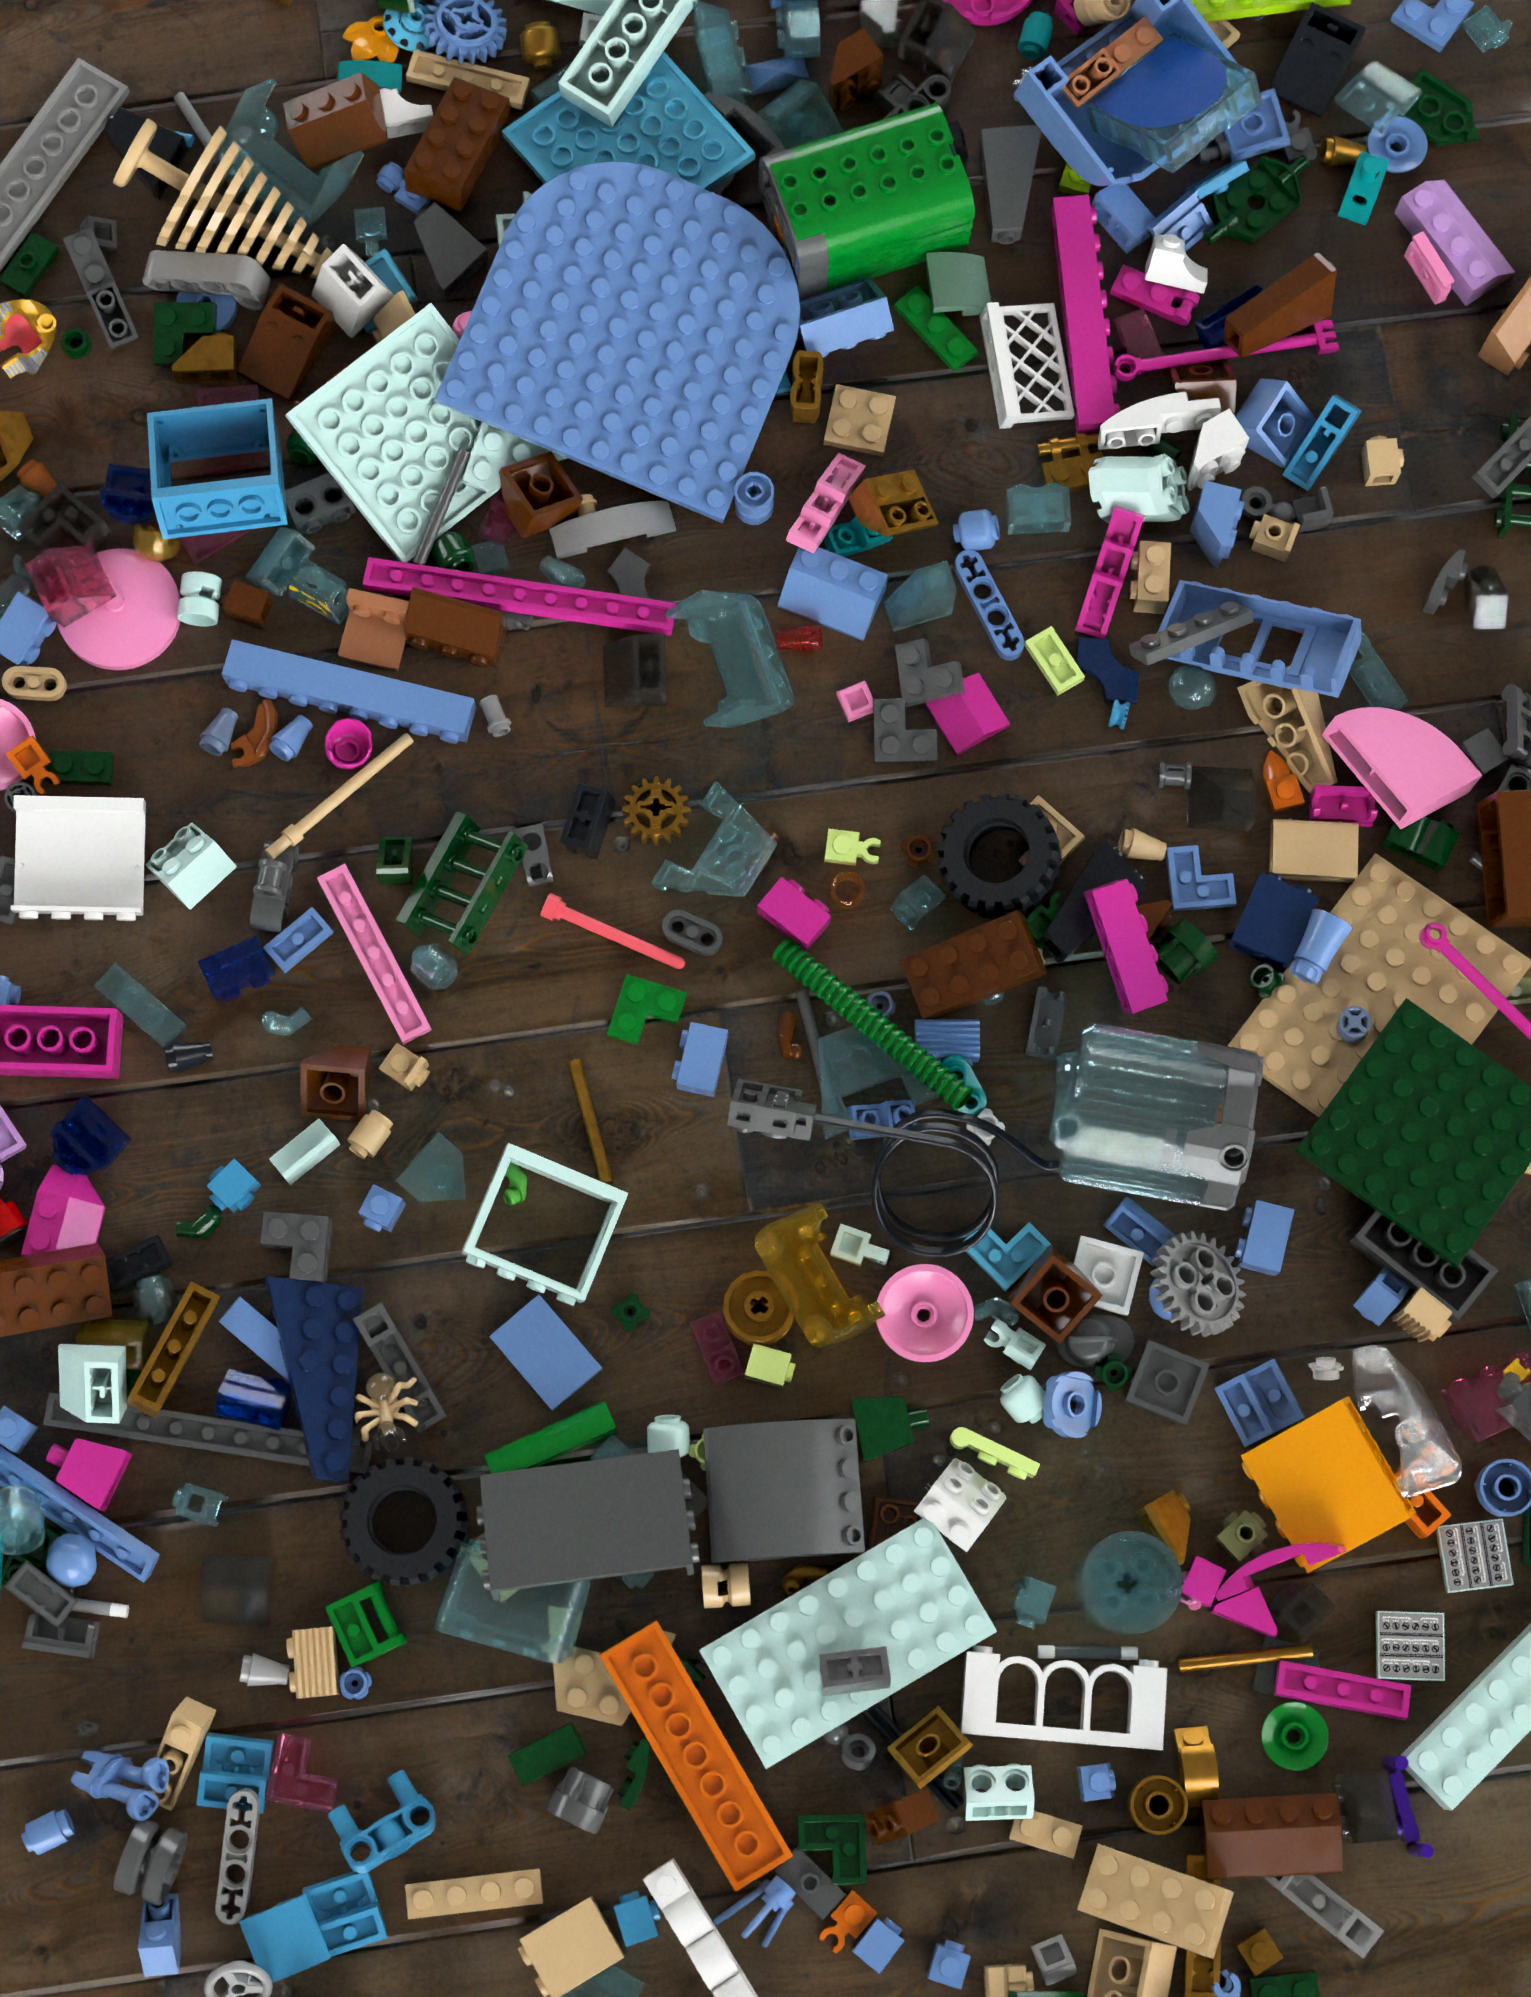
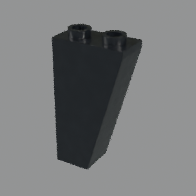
M1107 840L1103 841L1092 854L1039 939L1041 945L1059 965L1097 933L1084 895L1085 891L1119 879H1128L1129 884L1132 883L1134 885L1138 898L1148 888L1141 873L1136 869H1132L1123 859L1121 851L1114 845H1110Z

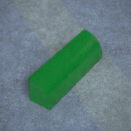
M602 1401L486 1453L484 1457L491 1474L537 1468L609 1436L618 1430L605 1401Z

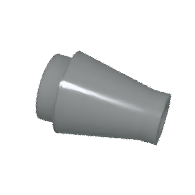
M255 1653L252 1656L244 1655L239 1682L247 1683V1686L286 1685L290 1665L281 1664Z

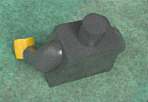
M1516 1358L1503 1370L1505 1375L1497 1389L1498 1396L1503 1402L1495 1411L1531 1442V1382L1520 1383L1531 1372L1528 1368L1524 1369L1520 1365L1519 1359Z

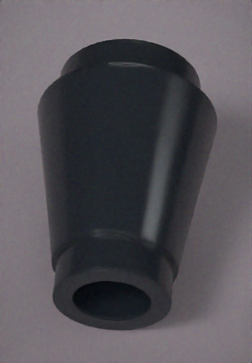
M209 1041L171 1043V1046L164 1048L169 1073L177 1071L180 1074L213 1060Z

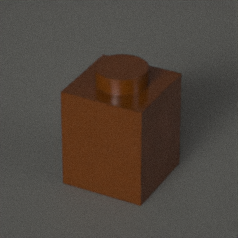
M237 580L233 581L231 588L225 590L221 601L227 618L259 629H263L273 604L269 591Z

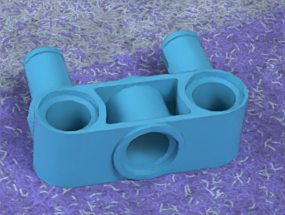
M404 1770L394 1773L387 1779L400 1803L399 1810L379 1819L366 1830L358 1829L345 1805L335 1808L328 1814L334 1829L341 1839L339 1843L341 1846L340 1850L348 1862V1866L357 1873H366L385 1861L399 1856L412 1845L429 1836L436 1827V1816L433 1806L426 1797L417 1793ZM418 1812H425L430 1816L428 1822L422 1826H417L411 1822L413 1815ZM365 1847L370 1850L369 1857L361 1862L355 1861L352 1858L353 1852L357 1848Z

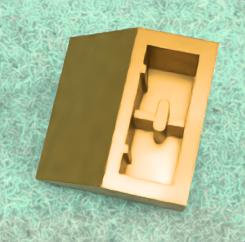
M915 470L864 479L848 497L859 524L885 537L931 528L939 524Z

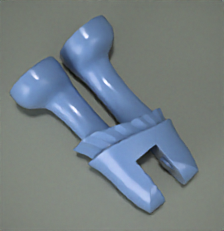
M84 1751L80 1760L92 1766L89 1775L74 1771L71 1782L77 1788L87 1792L93 1798L110 1797L125 1803L128 1815L138 1821H144L155 1812L159 1804L156 1795L143 1789H131L120 1785V1783L124 1779L142 1785L154 1792L163 1793L166 1790L169 1779V1766L166 1760L154 1757L146 1761L141 1768L133 1766L131 1757H123L121 1754Z

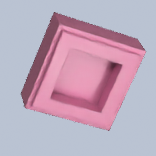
M865 680L836 692L848 722L873 713V697Z

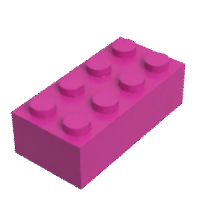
M0 1005V1076L119 1079L124 1016L117 1008Z

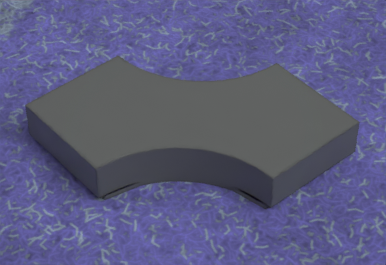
M624 548L608 569L607 575L617 585L620 595L650 599L645 589V579L650 571V564L627 548Z

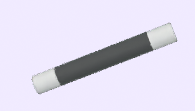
M1038 1645L1037 1658L1138 1660V1647Z

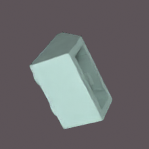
M192 822L178 830L174 839L164 848L155 851L151 856V860L145 864L177 899L190 910L237 867L219 845Z
M59 1344L60 1407L85 1422L119 1424L127 1408L126 1346Z

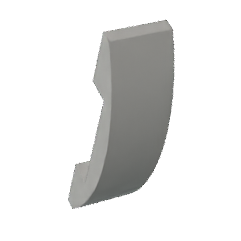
M647 501L611 507L579 516L550 528L549 533L556 558L561 559L586 553L587 548L644 534L646 538L674 532L676 531V526L668 501Z
M1314 1875L1263 1877L1293 1904L1362 1958L1367 1955L1384 1932L1378 1925L1358 1909L1352 1907Z

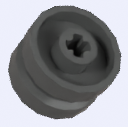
M149 1819L138 1821L128 1838L119 1861L114 1879V1890L131 1896L142 1885L141 1893L143 1900L160 1906L167 1897L179 1871L187 1844V1833L171 1827L160 1837L158 1822Z

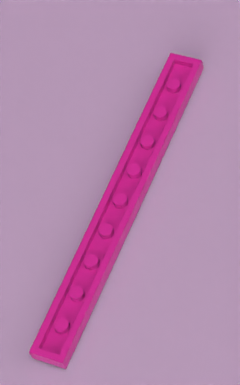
M368 557L362 583L363 590L410 597L412 587H416L493 610L672 636L676 613V603L371 557Z

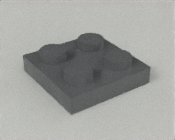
M1148 1340L1124 1402L1186 1426L1210 1364Z

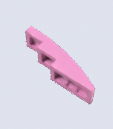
M838 453L817 481L814 492L804 504L799 518L789 530L786 541L814 554L846 504L866 465Z

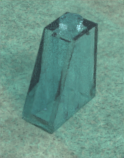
M947 561L917 569L884 601L893 632L953 613L957 588Z

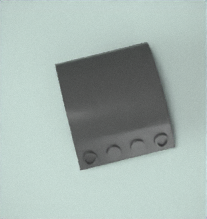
M855 1419L775 1421L703 1429L712 1563L768 1561L789 1557L841 1556L865 1552Z

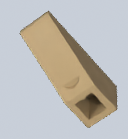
M187 1696L172 1713L156 1756L166 1760L169 1766V1779L166 1790L163 1793H157L146 1787L144 1788V1790L150 1791L157 1796L159 1806L170 1811L175 1806L216 1713L215 1709Z

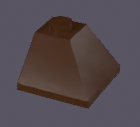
M1228 359L1167 368L1174 388L1178 392L1186 391L1188 401L1219 398L1221 405L1220 413L1230 409L1233 415H1235L1237 380Z
M338 1045L301 1060V1117L360 1122L367 1111L371 1077V1048Z

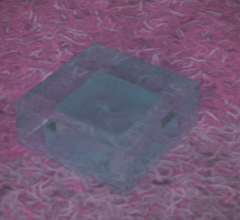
M501 537L472 545L480 574L493 575L511 569Z

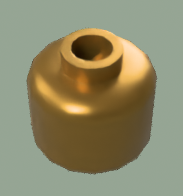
M546 21L533 22L526 25V29L520 34L523 60L534 64L535 69L551 67L552 61L558 59L561 55L557 29L550 26L549 22Z

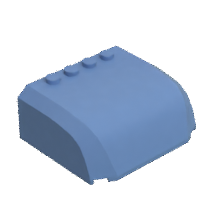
M1135 0L1125 16L1116 19L1057 63L1050 55L1028 71L1014 92V96L1053 147L1080 177L1096 186H1120L1143 180L1233 114L1241 102L1250 79L1190 0ZM1144 17L1149 20L1164 39L1163 42L1174 35L1216 56L1226 68L1227 80L1221 95L1210 107L1186 121L1163 127L1133 125L1089 101L1076 109L1062 92L1069 81L1068 75L1102 48L1110 45Z

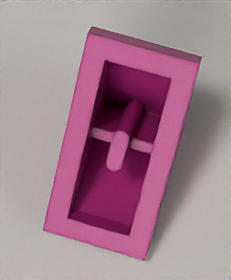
M1259 1586L1210 1607L1209 1612L1270 1638L1277 1635L1278 1629Z

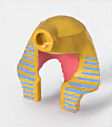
M31 299L0 303V352L11 346H19L22 350V354L17 353L0 365L10 379L26 371L32 375L36 374L54 341L56 319L46 306Z

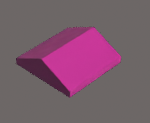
M979 672L963 678L964 694L925 703L956 756L1010 726L1008 719Z

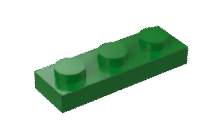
M918 285L895 303L894 309L953 373L977 355L978 350L943 312L933 313L931 299Z

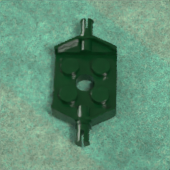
M1262 155L1259 158V162L1232 183L1227 190L1218 196L1216 193L1213 195L1211 206L1216 219V225L1203 235L1204 240H1208V244L1212 245L1223 235L1224 237L1229 236L1247 244H1253L1301 205L1303 196L1297 176L1306 167L1310 166L1309 159L1305 160L1306 156L1301 155L1291 165H1287ZM1251 199L1259 200L1263 204V208L1253 210L1248 206L1247 202Z

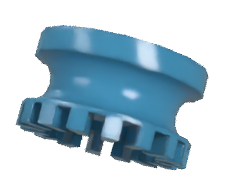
M1114 700L1108 724L1109 727L1118 725L1120 729L1124 730L1127 717L1124 715H1128L1130 702L1120 704L1119 700Z

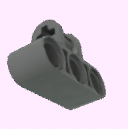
M897 73L893 76V81L883 90H877L874 94L878 105L888 114L885 118L933 103H937L944 112L949 105L951 85L946 77L932 75L916 88L903 75ZM939 92L942 96L936 97L931 95V93Z
M266 840L261 859L258 862L257 882L253 888L254 897L250 913V928L281 933L285 929L299 857V845L296 844L294 847L290 845L275 859L271 860L264 850L275 841Z

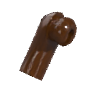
M783 1012L780 1016L777 1031L781 1054L788 1060L789 1058L798 1060L801 1058L803 1045L799 1042H792L796 1015L791 1012Z

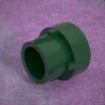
M1181 918L1166 932V936L1156 948L1158 962L1156 964L1177 984H1181L1194 973L1197 974L1199 971H1205L1218 959V953L1209 940L1192 923L1184 918Z

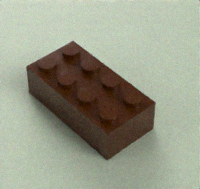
M454 77L404 168L405 191L461 212L502 136V130L506 128L510 120V98Z
M1018 910L900 959L922 1019H941L1048 974L1027 919Z
M98 1243L0 1260V1337L112 1317L106 1259Z

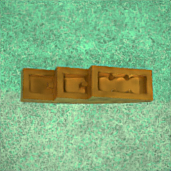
M1186 1853L1185 1874L1220 1887V1879H1206L1203 1853ZM1221 1936L1214 1959L1184 1949V1997H1217L1212 1990V1984L1217 1982L1220 1985Z

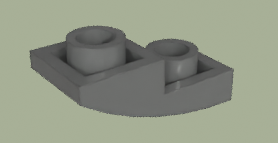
M1460 549L1442 568L1428 592L1422 612L1434 615L1439 605H1445L1449 589L1453 590L1458 580H1464L1468 568V563L1463 562L1465 550Z

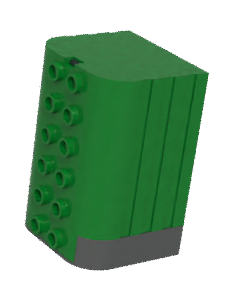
M937 103L760 157L758 195L772 234L782 247L792 267L799 292V301L869 277L874 278L925 262L926 253L956 252L968 248L973 218L975 216L973 194L960 155H957L953 146L954 139L941 107Z

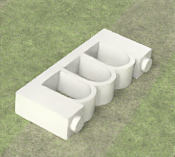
M974 1645L973 1652H965L959 1728L963 1734L1163 1750L1167 1668H1159V1661L1139 1660V1666H1130V1671L1116 1664L1101 1665L1091 1670L1088 1674L1081 1665L1069 1660L1052 1662L1041 1670L1039 1665L1033 1660L1023 1656L1008 1657L1000 1662V1654L992 1653L993 1647ZM1018 1663L1025 1665L1035 1677L1033 1726L996 1723L998 1681L1001 1672L1010 1664ZM1057 1668L1071 1669L1081 1680L1080 1730L1043 1727L1045 1685L1047 1677ZM1104 1672L1118 1673L1128 1685L1126 1733L1090 1731L1092 1688L1094 1681Z
M672 1858L646 1875L643 1879L644 1883L678 1939L685 1947L713 1996L758 1997L675 1859Z

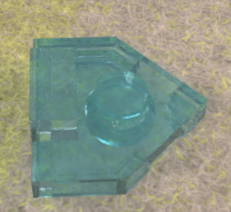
M437 1132L395 1181L419 1202L466 1199L463 1153L442 1134Z

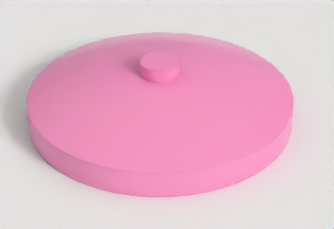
M108 549L83 559L67 574L59 588L56 599L55 613L58 614L56 621L59 631L69 648L83 661L102 669L128 670L140 667L154 660L171 644L181 622L177 618L178 603L181 597L171 574L155 558L132 549Z

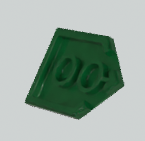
M1422 68L1387 113L1391 117L1400 116L1416 122L1423 129L1427 141L1436 147L1479 141L1478 131L1472 114L1471 100Z

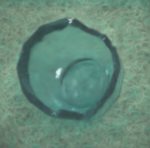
M1184 664L1175 669L1168 681L1169 695L1176 705L1186 710L1194 711L1198 708L1209 707L1217 695V682L1210 671L1204 670L1200 666Z

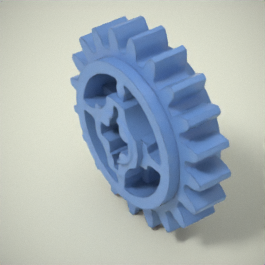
M435 0L434 6L429 5L427 14H425L424 36L429 37V46L437 45V55L443 52L447 53V61L456 57L458 58L459 65L463 63L464 59H468L470 64L474 65L475 58H479L483 63H486L487 54L495 58L497 49H503V43L506 40L507 20L501 18L502 9L494 10L495 1L493 0L487 3L484 0Z

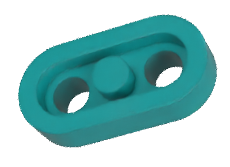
M951 1055L946 1057L942 1061V1067H948L950 1074L954 1071H961L962 1075L957 1080L962 1079L965 1082V1086H971L973 1088L971 1097L976 1098L974 1104H965L958 1111L973 1116L979 1114L984 1110L987 1098L972 1066L963 1056Z

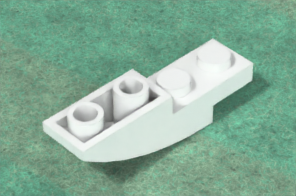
M1185 391L1139 402L1120 411L1100 425L1098 449L1148 446L1160 443L1161 433L1201 430L1203 423L1220 414L1221 405L1219 398L1188 401Z

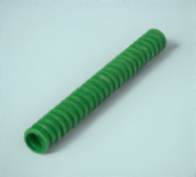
M787 938L776 947L773 953V960L776 963L780 962V966L783 969L787 968L789 974H795L794 978L798 981L802 980V984L805 987L809 986V990L812 993L817 992L816 996L820 999L824 998V1003L827 1005L832 1004L831 1008L834 1011L839 1010V1015L841 1017L846 1016L848 1023H854L853 1027L857 1030L861 1029V1033L864 1036L869 1035L868 1039L871 1042L876 1041L877 1047H884L883 1052L886 1054L891 1053V1058L894 1061L898 1060V1064L901 1067L906 1066L907 1072H914L913 1076L916 1079L921 1078V1083L924 1086L929 1085L928 1089L932 1092L936 1091V1096L939 1098L944 1097L943 1101L946 1104L951 1103V1108L954 1111L961 1109L969 1101L973 1093L971 1086H965V1082L962 1079L957 1080L958 1076L955 1073L950 1074L948 1067L943 1068V1063L940 1061L935 1062V1057L932 1054L927 1055L928 1051L925 1048L920 1049V1044L917 1042L912 1043L913 1039L910 1036L905 1037V1032L902 1029L897 1030L898 1026L896 1024H890V1020L887 1017L882 1018L883 1014L880 1011L875 1012V1007L868 1005V1001L865 999L860 1000V995L857 992L853 993V989L850 986L845 987L846 983L842 980L838 981V977L835 974L831 975V971L828 968L823 969L824 965L820 962L816 963V958L813 956L809 957V953L806 950H802L799 944L794 945L793 939Z

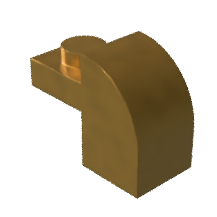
M1207 1726L1174 1729L1173 1738L1179 1761V1785L1186 1794L1188 1808L1200 1807L1202 1800L1218 1799L1219 1780L1214 1744L1210 1742Z

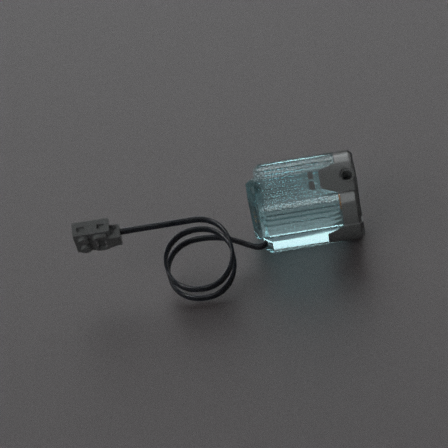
M1092 1022L1082 1027L1076 1051L1064 1053L1057 1057L1051 1088L1049 1140L1058 1147V1159L1055 1161H1046L1038 1157L1006 1131L986 1120L963 1112L936 1108L925 1109L906 1116L894 1127H887L816 1114L817 1105L801 1102L803 1090L743 1079L737 1080L730 1103L727 1126L734 1127L735 1130L743 1133L759 1131L762 1132L761 1135L771 1138L786 1139V1137L807 1141H810L813 1123L885 1136L878 1152L871 1189L872 1207L881 1230L894 1244L910 1253L926 1257H949L971 1249L989 1231L994 1221L998 1204L999 1170L997 1162L987 1144L965 1128L943 1122H926L913 1125L904 1130L908 1125L931 1118L962 1122L980 1128L1001 1139L1036 1167L1045 1171L1057 1170V1173L1065 1182L1228 1211L1235 1206L1240 1184L1245 1182L1256 1133L1253 1130L1258 1086L1261 1085L1263 1078L1264 1057L1259 1056L1256 1051ZM926 1132H942L961 1137L976 1146L985 1158L977 1150L961 1141L926 1134ZM904 1140L950 1148L973 1159L986 1174L991 1187L992 1195L983 1213L968 1226L950 1232L925 1231L903 1222L888 1206L881 1187V1170L894 1148ZM884 1216L902 1233L922 1241L951 1242L965 1238L975 1231L977 1232L969 1239L956 1245L947 1247L924 1246L901 1237L890 1227Z

